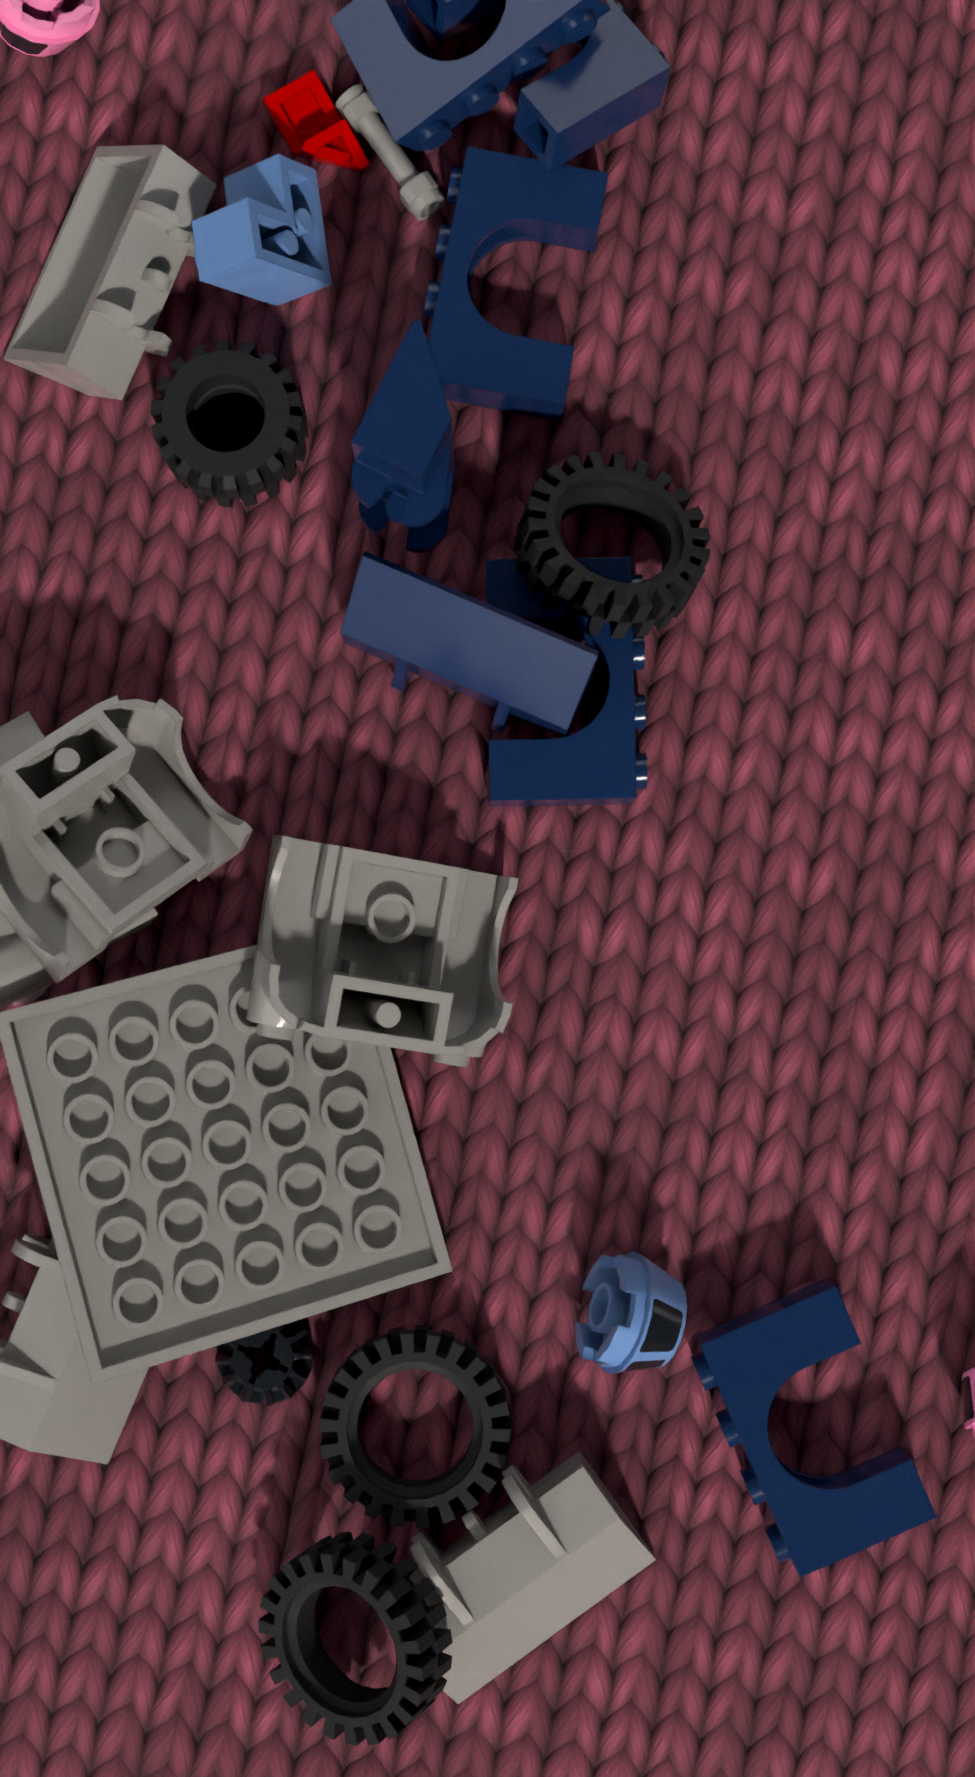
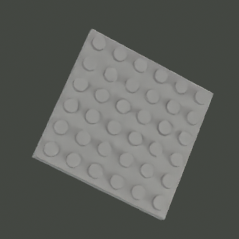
M257 945L0 1012V1043L92 1385L453 1271L391 1048L320 1037L302 1030L294 1031L293 1040H281L257 1035L258 1023L246 1020Z

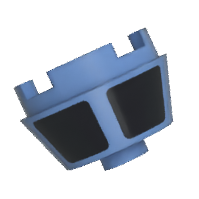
M635 1251L626 1255H617V1257L602 1255L592 1266L582 1290L593 1292L588 1308L587 1324L575 1322L576 1346L580 1357L594 1361L608 1374L665 1366L674 1356L681 1342L686 1324V1292L681 1282Z

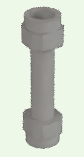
M357 84L346 90L338 98L335 105L342 118L346 119L353 134L360 132L363 134L401 187L399 191L400 200L407 210L418 221L432 216L445 202V197L439 190L438 184L428 171L419 173L401 146L395 143L388 128L380 119L381 115L365 86Z

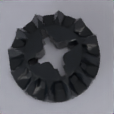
M300 1320L218 1345L215 1362L218 1365L223 1385L236 1394L242 1402H252L267 1407L292 1398L304 1385L313 1365V1344L307 1329ZM272 1333H275L277 1337L274 1341L276 1346L273 1355L281 1360L280 1364L288 1367V1369L282 1366L277 1368L268 1365L263 1373L260 1372L257 1379L251 1377L255 1370L252 1368L255 1358L248 1354V1350L240 1345L248 1348L250 1345L260 1348L265 1340L268 1341Z

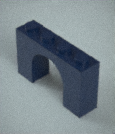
M352 0L331 17L330 20L395 143L421 153L422 151H431L443 145L451 137V129L467 117L477 116L491 109L500 98L499 93L516 80H525L539 73L548 63L547 57L564 44L575 43L587 37L596 28L597 20L611 10L607 0H506L503 16L491 38L474 53L451 61L438 60L434 56L404 0Z
M406 0V4L442 45L484 20L503 13L506 0ZM607 0L611 10L597 20L598 24L593 32L576 42L580 53L575 58L520 90L513 130L549 172L661 105L671 66L666 61L662 50L656 44L649 42L629 19L625 8L617 1Z
M467 146L463 168L453 166L451 171L447 203L455 204L456 206L452 225L442 223L436 247V260L444 261L440 282L432 280L429 282L424 309V317L433 318L427 342L446 400L561 422L575 346L517 336L497 329L488 323L477 311L471 300L468 287L479 263L493 250L508 243L534 241L594 253L609 173L564 164L549 172L541 161L537 159Z
M632 557L574 558L586 569L605 579L622 583L643 581L642 575H632ZM486 559L487 603L549 630L571 634L589 647L600 651L598 659L606 679L605 703L594 720L582 730L556 739L489 740L490 807L632 805L637 798L636 790L647 788L646 753H636L635 730H645L646 727L645 694H634V670H644V636L636 638L630 626L624 639L611 638L610 623L604 622L598 636L586 633L585 629L588 618L578 614L571 627L560 621L566 609V606L562 603H559L550 612L540 605L546 587L532 594L529 592L524 584L529 571L519 573L516 559Z
M825 1278L694 1335L701 1352L690 1356L704 1390L707 1391L713 1387L717 1388L725 1409L716 1412L715 1416L729 1447L732 1448L739 1444L742 1446L750 1466L739 1471L754 1505L765 1501L774 1523L764 1527L779 1563L790 1559L799 1577H803L937 1518L912 1459L900 1446L831 1475H810L796 1471L784 1464L772 1451L767 1429L768 1414L773 1398L783 1383L796 1372L861 1344L835 1284Z

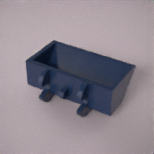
M421 320L411 322L351 441L355 457L351 480L354 492L359 499V512L364 525L376 536L389 524L390 520L410 528L408 530L406 550L413 553L429 551L440 544L445 538L448 529L451 495L456 487L452 418Z
M366 551L361 559L340 631L345 644L395 665L391 687L404 691L413 673L497 708L491 729L501 734L511 715L557 735L566 737L592 677L600 652Z

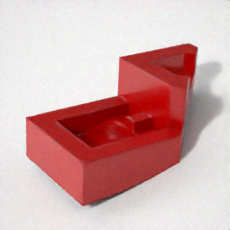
M314 69L263 98L265 109L293 156L359 172L370 167V163L345 118L342 120Z

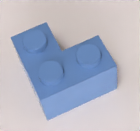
M276 154L223 178L227 206L191 221L195 244L194 258L198 268L199 281L274 306L285 304L332 285L316 169L281 154Z

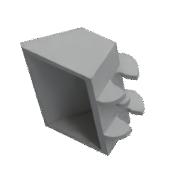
M164 144L97 146L8 346L4 360L89 396L123 400L143 352L168 356L172 348L173 341L164 333L154 331L153 329L185 256L194 257L195 244L191 221L204 215L217 184Z
M24 1234L22 1240L19 1238L15 1239L11 1252L24 1261L40 1268L27 1297L13 1291H6L2 1301V1305L20 1314L9 1340L0 1338V1439L31 1452L108 1464L148 1368L95 1385L91 1384L53 1238L48 1239L34 1234Z
M580 1451L531 1486L515 1466H509L502 1472L504 1476L502 1483L511 1501L483 1521L473 1510L462 1516V1520L469 1531L444 1550H441L432 1537L424 1530H421L411 1538L415 1544L410 1547V1550L419 1568L409 1578L415 1585H418L428 1577L435 1590L424 1598L427 1606L442 1602L447 1614L434 1627L436 1629H451L452 1644L442 1651L452 1656L451 1669L442 1676L447 1680L443 1692L457 1704L467 1699L656 1560L651 1550Z

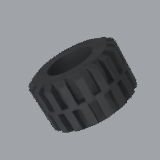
M229 340L216 341L217 351L208 353L204 345L201 344L191 349L194 359L188 363H185L180 356L172 362L170 366L174 377L170 380L161 376L156 386L161 399L152 400L150 413L156 424L151 425L154 440L177 481L185 489L190 487L197 498L207 503L210 497L216 498L219 506L233 508L234 499H242L245 507L256 505L258 503L255 495L266 491L269 499L280 493L277 483L283 478L291 483L297 475L296 461L304 462L307 452L304 439L309 437L299 391H297L294 379L288 370L280 369L277 358L267 351L262 357L258 356L256 347L253 344L242 342L239 351H233ZM233 399L246 400L259 406L264 411L265 420L260 433L249 445L242 449L231 452L214 451L203 446L198 440V430L203 417L212 407L223 401Z

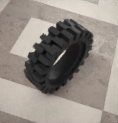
M588 452L583 465L577 455L565 459L562 468L554 464L547 469L544 478H539L536 482L516 529L518 532L514 539V551H520L516 559V565L519 573L529 571L524 584L531 594L546 587L540 605L548 612L552 611L559 603L566 606L560 621L569 626H573L578 614L588 618L585 629L586 633L598 636L604 622L610 623L611 638L624 639L630 626L636 638L649 634L653 624L659 631L669 625L673 616L677 618L684 610L709 561L711 549L705 548L710 540L709 529L699 528L704 518L699 506L685 510L691 495L684 487L673 494L667 491L673 477L664 471L653 481L645 476L651 465L650 463L638 459L634 470L630 471L625 469L626 455L613 453L608 466H604L601 452ZM586 508H602L623 514L635 520L656 540L661 552L662 570L652 578L637 583H622L605 579L589 571L573 558L561 536V521L573 512Z
M415 1325V1329L403 1330L401 1326L389 1329L388 1334L378 1337L376 1334L369 1338L357 1351L354 1349L347 1356L340 1369L336 1371L322 1404L323 1409L319 1418V1432L322 1434L320 1449L322 1458H327L330 1465L328 1474L334 1485L340 1482L345 1489L343 1496L352 1505L358 1501L365 1506V1515L375 1520L378 1514L389 1517V1525L403 1527V1521H415L416 1528L430 1527L431 1520L442 1518V1522L445 1524L455 1520L456 1513L459 1510L466 1508L469 1512L479 1504V1497L484 1491L487 1493L491 1491L497 1482L496 1476L499 1470H503L507 1460V1450L511 1438V1420L503 1382L501 1379H498L495 1367L487 1357L483 1358L477 1352L475 1345L467 1339L465 1342L454 1338V1333L442 1329L441 1332L428 1330L429 1326ZM423 1369L445 1377L453 1382L462 1392L472 1412L473 1434L466 1453L454 1467L440 1476L427 1480H406L389 1474L372 1460L361 1440L359 1416L365 1397L378 1382L391 1374L403 1370Z
M341 1532L333 1538L329 1535L319 1540L281 1567L282 1570L273 1575L267 1584L271 1590L262 1596L260 1607L268 1611V1613L258 1619L259 1633L273 1635V1637L261 1645L264 1659L278 1657L280 1664L269 1672L274 1684L276 1685L288 1679L293 1687L283 1696L287 1704L292 1708L303 1700L308 1705L301 1717L303 1721L312 1727L324 1717L323 1735L334 1740L345 1731V1744L357 1746L366 1738L369 1746L379 1744L386 1737L391 1739L399 1734L436 1700L435 1697L443 1691L447 1680L442 1676L451 1669L452 1656L442 1651L452 1644L451 1629H436L434 1627L447 1616L442 1602L427 1606L424 1598L434 1591L435 1587L428 1577L418 1585L412 1582L409 1577L418 1565L409 1556L395 1565L392 1562L398 1547L385 1541L374 1549V1535L362 1533L353 1540L352 1532ZM338 1586L358 1593L374 1607L384 1621L393 1640L396 1652V1670L390 1686L383 1688L362 1686L347 1677L329 1657L317 1633L314 1618L315 1603L323 1587Z

